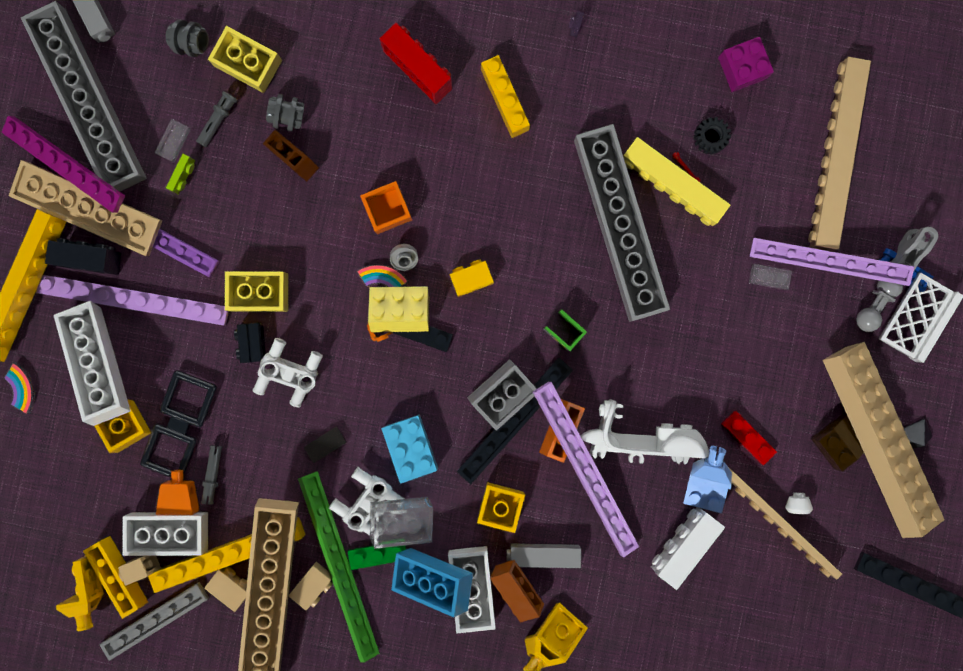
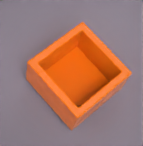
M396 181L360 195L376 234L412 221Z

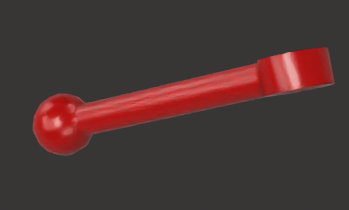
M678 152L673 153V159L677 160L690 176L700 182V178L695 177L682 161Z

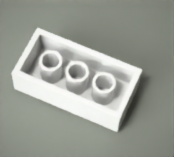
M698 507L696 509L693 508L688 513L686 522L677 527L676 535L672 540L669 539L665 543L662 553L660 555L657 554L652 560L651 568L660 578L676 590L725 528Z
M131 512L123 516V556L202 555L208 551V512H197L194 515H156V512Z
M487 546L449 550V564L473 573L468 611L455 617L456 634L496 629Z

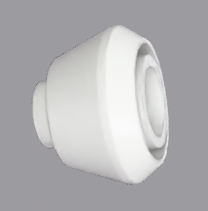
M793 493V496H789L785 506L786 510L793 514H810L813 510L809 497H805V493Z

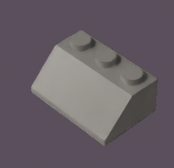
M509 359L467 398L497 431L535 396L533 391L536 388Z

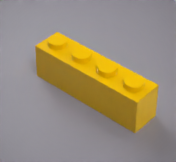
M499 55L482 62L481 71L511 138L529 131L530 124Z
M111 536L83 551L122 619L148 603L137 581L125 586L124 581L120 579L118 567L126 562Z

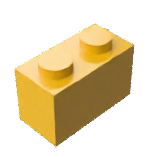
M481 259L471 262L470 267L464 269L461 266L452 270L453 273L449 275L458 297L494 284L486 261L481 262Z

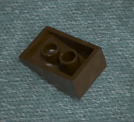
M846 412L811 438L830 465L842 472L864 454Z

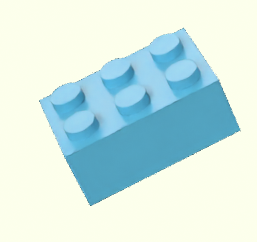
M420 414L381 428L400 484L438 470Z

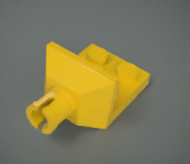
M86 556L72 562V574L76 580V595L56 605V610L68 618L75 617L77 631H84L93 627L91 612L97 608L104 594L102 583Z
M556 603L536 634L525 638L527 655L530 657V660L523 670L541 671L543 667L566 663L588 627L561 603Z

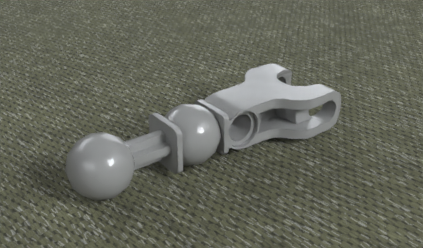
M932 227L909 230L900 241L897 255L891 263L914 266L915 270L920 261L932 250L938 240V232ZM925 232L930 234V240L925 242ZM878 281L877 290L872 292L877 295L870 308H865L857 314L856 322L858 327L866 332L877 330L882 323L881 311L887 302L896 301L894 298L902 293L903 285Z

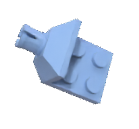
M711 446L708 458H702L693 463L683 504L722 513L728 489H731L732 472L726 463L723 462L724 455L726 454L724 448L719 447L718 454L716 455L717 446Z

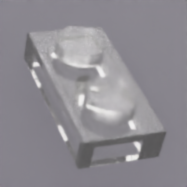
M171 119L155 154L174 163L191 129Z
M753 264L749 283L789 290L792 271Z

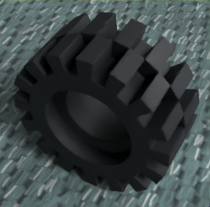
M710 117L700 123L693 137L696 140L695 146H699V151L704 150L703 153H710L711 155L719 153L729 144L731 129H727L729 125L727 123L724 124L723 119L719 121L718 117L713 119ZM714 129L718 132L719 139L717 142L711 143L707 141L705 137L707 130Z

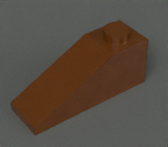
M276 130L263 143L264 146L306 182L319 169L308 156Z

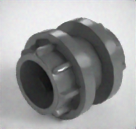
M176 20L166 30L167 45L176 54L198 57L207 50L209 44L208 33L197 22L188 23L185 20Z
M278 94L277 97L269 98L266 121L272 123L273 128H278L280 123L288 125L287 131H293V128L299 129L302 125L305 105L298 102L296 97L292 98V102L284 101L283 95Z

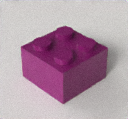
M760 36L728 48L718 57L731 92L763 81L774 73Z

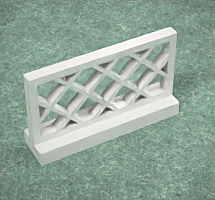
M918 273L880 335L879 340L909 356L913 361L924 363L961 302L963 295L959 292H953L922 273ZM921 279L927 282L928 290L919 292L918 288ZM941 290L946 293L942 301L936 302L934 291ZM929 293L932 303L923 305L920 295ZM916 296L919 307L910 309L908 300L910 297ZM933 306V316L926 318L924 308ZM919 309L922 320L913 322L910 311ZM906 313L908 323L899 325V315ZM923 322V333L916 335L914 324ZM909 326L912 336L903 338L900 328ZM896 329L899 340L891 341L886 337L889 332ZM913 339L914 347L910 352L906 350L904 341Z

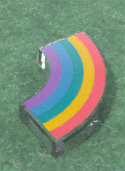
M369 265L356 271L366 287L375 284L387 287H403L409 283L403 274L385 265Z
M13 362L3 378L12 389L13 398L10 405L25 414H30L35 401L32 379L20 364Z

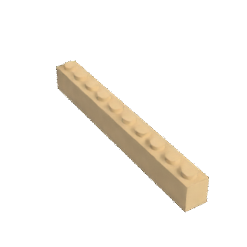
M847 57L837 68L839 77L834 86V93L836 94L835 100L831 104L832 118L827 126L829 136L824 144L826 153L821 162L823 171L818 180L820 188L815 198V205L817 206L816 212L812 216L813 229L808 238L810 242L809 248L830 252L839 250L871 64L870 60Z

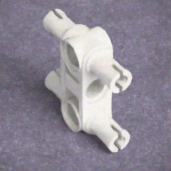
M275 338L269 353L265 354L260 362L257 372L259 377L253 392L258 395H264L271 380L293 387L295 391L290 404L300 408L306 393H309L315 386V379L318 375L317 368L323 355L311 351L306 366L280 358L286 342ZM272 364L274 368L266 369L265 365ZM304 377L311 378L308 382L301 381Z
M357 467L351 477L365 485L364 491L352 507H347L335 498L329 509L343 517V522L348 524L350 529L357 530L358 532L364 531L377 541L383 530L370 522L371 516L384 500L400 509L406 499L394 492L392 487L383 478H379L376 475L371 476L360 469V467ZM376 484L384 486L380 492H376L373 487ZM359 516L361 521L354 523L351 521V518Z

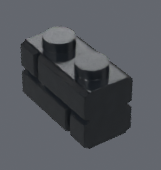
M263 323L237 325V329L234 330V338L238 341L239 347L236 348L237 360H240V363L261 362L266 354Z

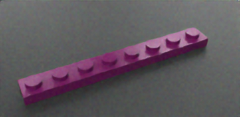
M7 117L1 133L109 211L118 213L125 198L124 194L16 117Z

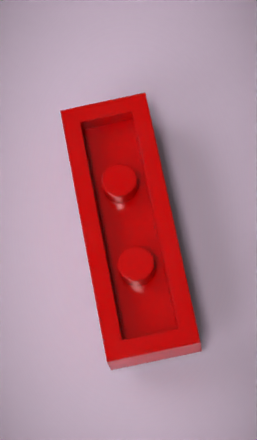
M734 411L722 423L725 429L761 465H765L777 453L737 411Z

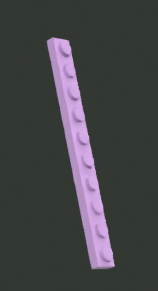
M48 275L42 276L36 292L224 326L227 325L229 311H225V306Z
M547 382L534 390L533 394L619 554L625 557L639 546L552 382Z

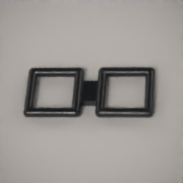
M179 370L174 371L160 408L161 413L171 416L167 427L160 424L153 426L140 461L142 467L171 477L172 469L149 461L159 433L188 443L178 469L183 470L184 478L197 443V439L187 435L191 424L197 427L203 426L217 389L215 384ZM179 379L208 390L198 418L169 408Z

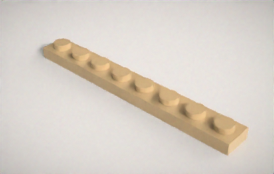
M730 469L732 472V484L736 487L735 491L742 498L746 496L750 500L749 504L756 511L760 509L765 514L763 516L765 520L771 525L775 523L779 527L777 531L785 538L789 536L793 540L791 544L799 551L804 550L807 553L805 557L811 563H817L821 566L819 570L826 577L832 576L838 579L842 575L839 570Z

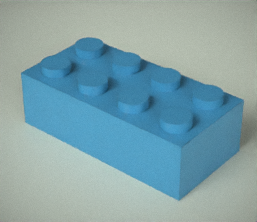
M409 548L396 553L391 590L451 617H456L468 611L473 573Z

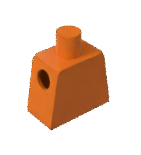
M172 470L171 480L160 485L156 515H194L199 511L194 481L183 480V470Z

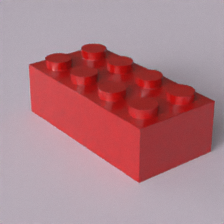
M395 23L379 38L383 52L437 104L452 90L451 73L445 67L441 68L437 64V59L431 53L427 54L423 50L424 46L417 39L414 41L409 36L410 32L403 25L400 27Z

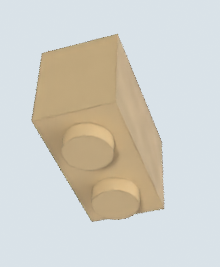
M139 556L118 567L119 577L124 581L125 586L146 578L161 568L156 556Z
M315 562L289 594V597L304 610H307L310 606L314 608L321 599L318 597L322 591L326 593L333 584L330 572L318 562Z
M224 567L215 573L204 589L235 612L246 599L247 580L235 575L236 572L232 568Z

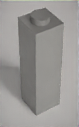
M73 0L93 39L98 43L105 42L115 35L98 0Z
M510 544V549H507V561L515 560L519 567L581 568V548L579 545Z

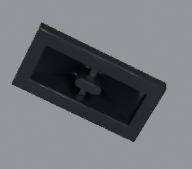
M921 419L903 428L913 449L925 446L933 437L925 419Z

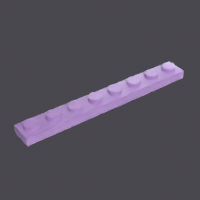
M753 238L749 257L906 286H910L914 272V266Z

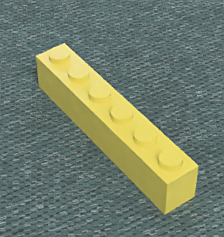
M638 137L623 156L627 168L635 169L639 172L638 175L642 179L650 180L654 183V187L657 190L665 191L670 195L669 198L672 201L683 204L687 212L698 215L701 218V222L707 226L716 225L730 207L729 203Z

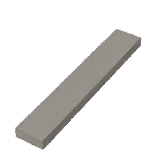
M198 582L99 645L110 661L209 599V596L201 583Z

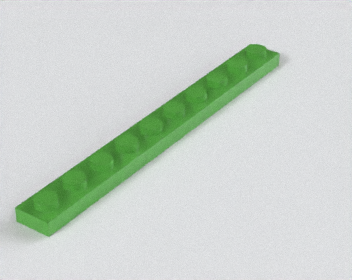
M318 471L298 478L359 660L360 662H366L380 653L332 512L329 509Z

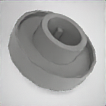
M409 244L395 246L390 252L391 265L403 271L412 269L418 262L417 250Z

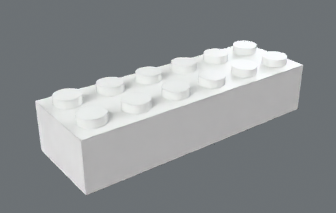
M88 301L55 314L54 318L82 422L95 426L130 412L101 307L92 301Z

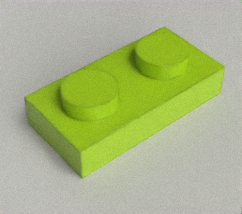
M182 154L166 189L178 195L180 191L184 190L186 179L195 167L194 159Z

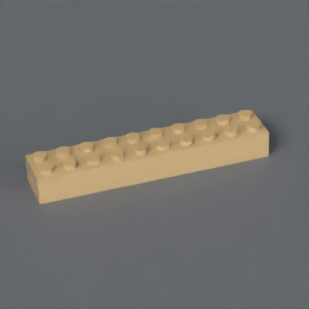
M865 342L847 346L825 358L823 362L902 538L923 537L943 522L944 517Z
M259 498L255 505L238 671H280L299 502Z

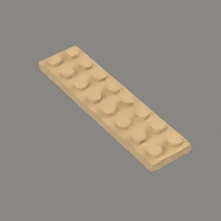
M23 160L19 164L9 196L144 256H150L162 220L123 203L118 213H112L64 177Z

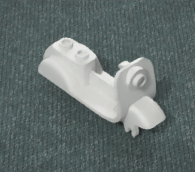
M612 399L604 400V403L600 404L599 415L602 418L599 429L588 430L580 436L583 441L592 444L590 454L594 458L597 457L598 452V456L603 459L607 451L629 453L628 460L630 463H633V457L637 455L639 456V463L642 464L644 462L642 454L671 456L672 460L678 464L682 461L683 464H687L690 457H709L706 441L696 429H692V425L681 424L680 428H674L673 424L661 423V427H656V436L612 432L611 425L614 417L620 419L623 416L615 413V409L618 407L623 408V405L616 404V401Z

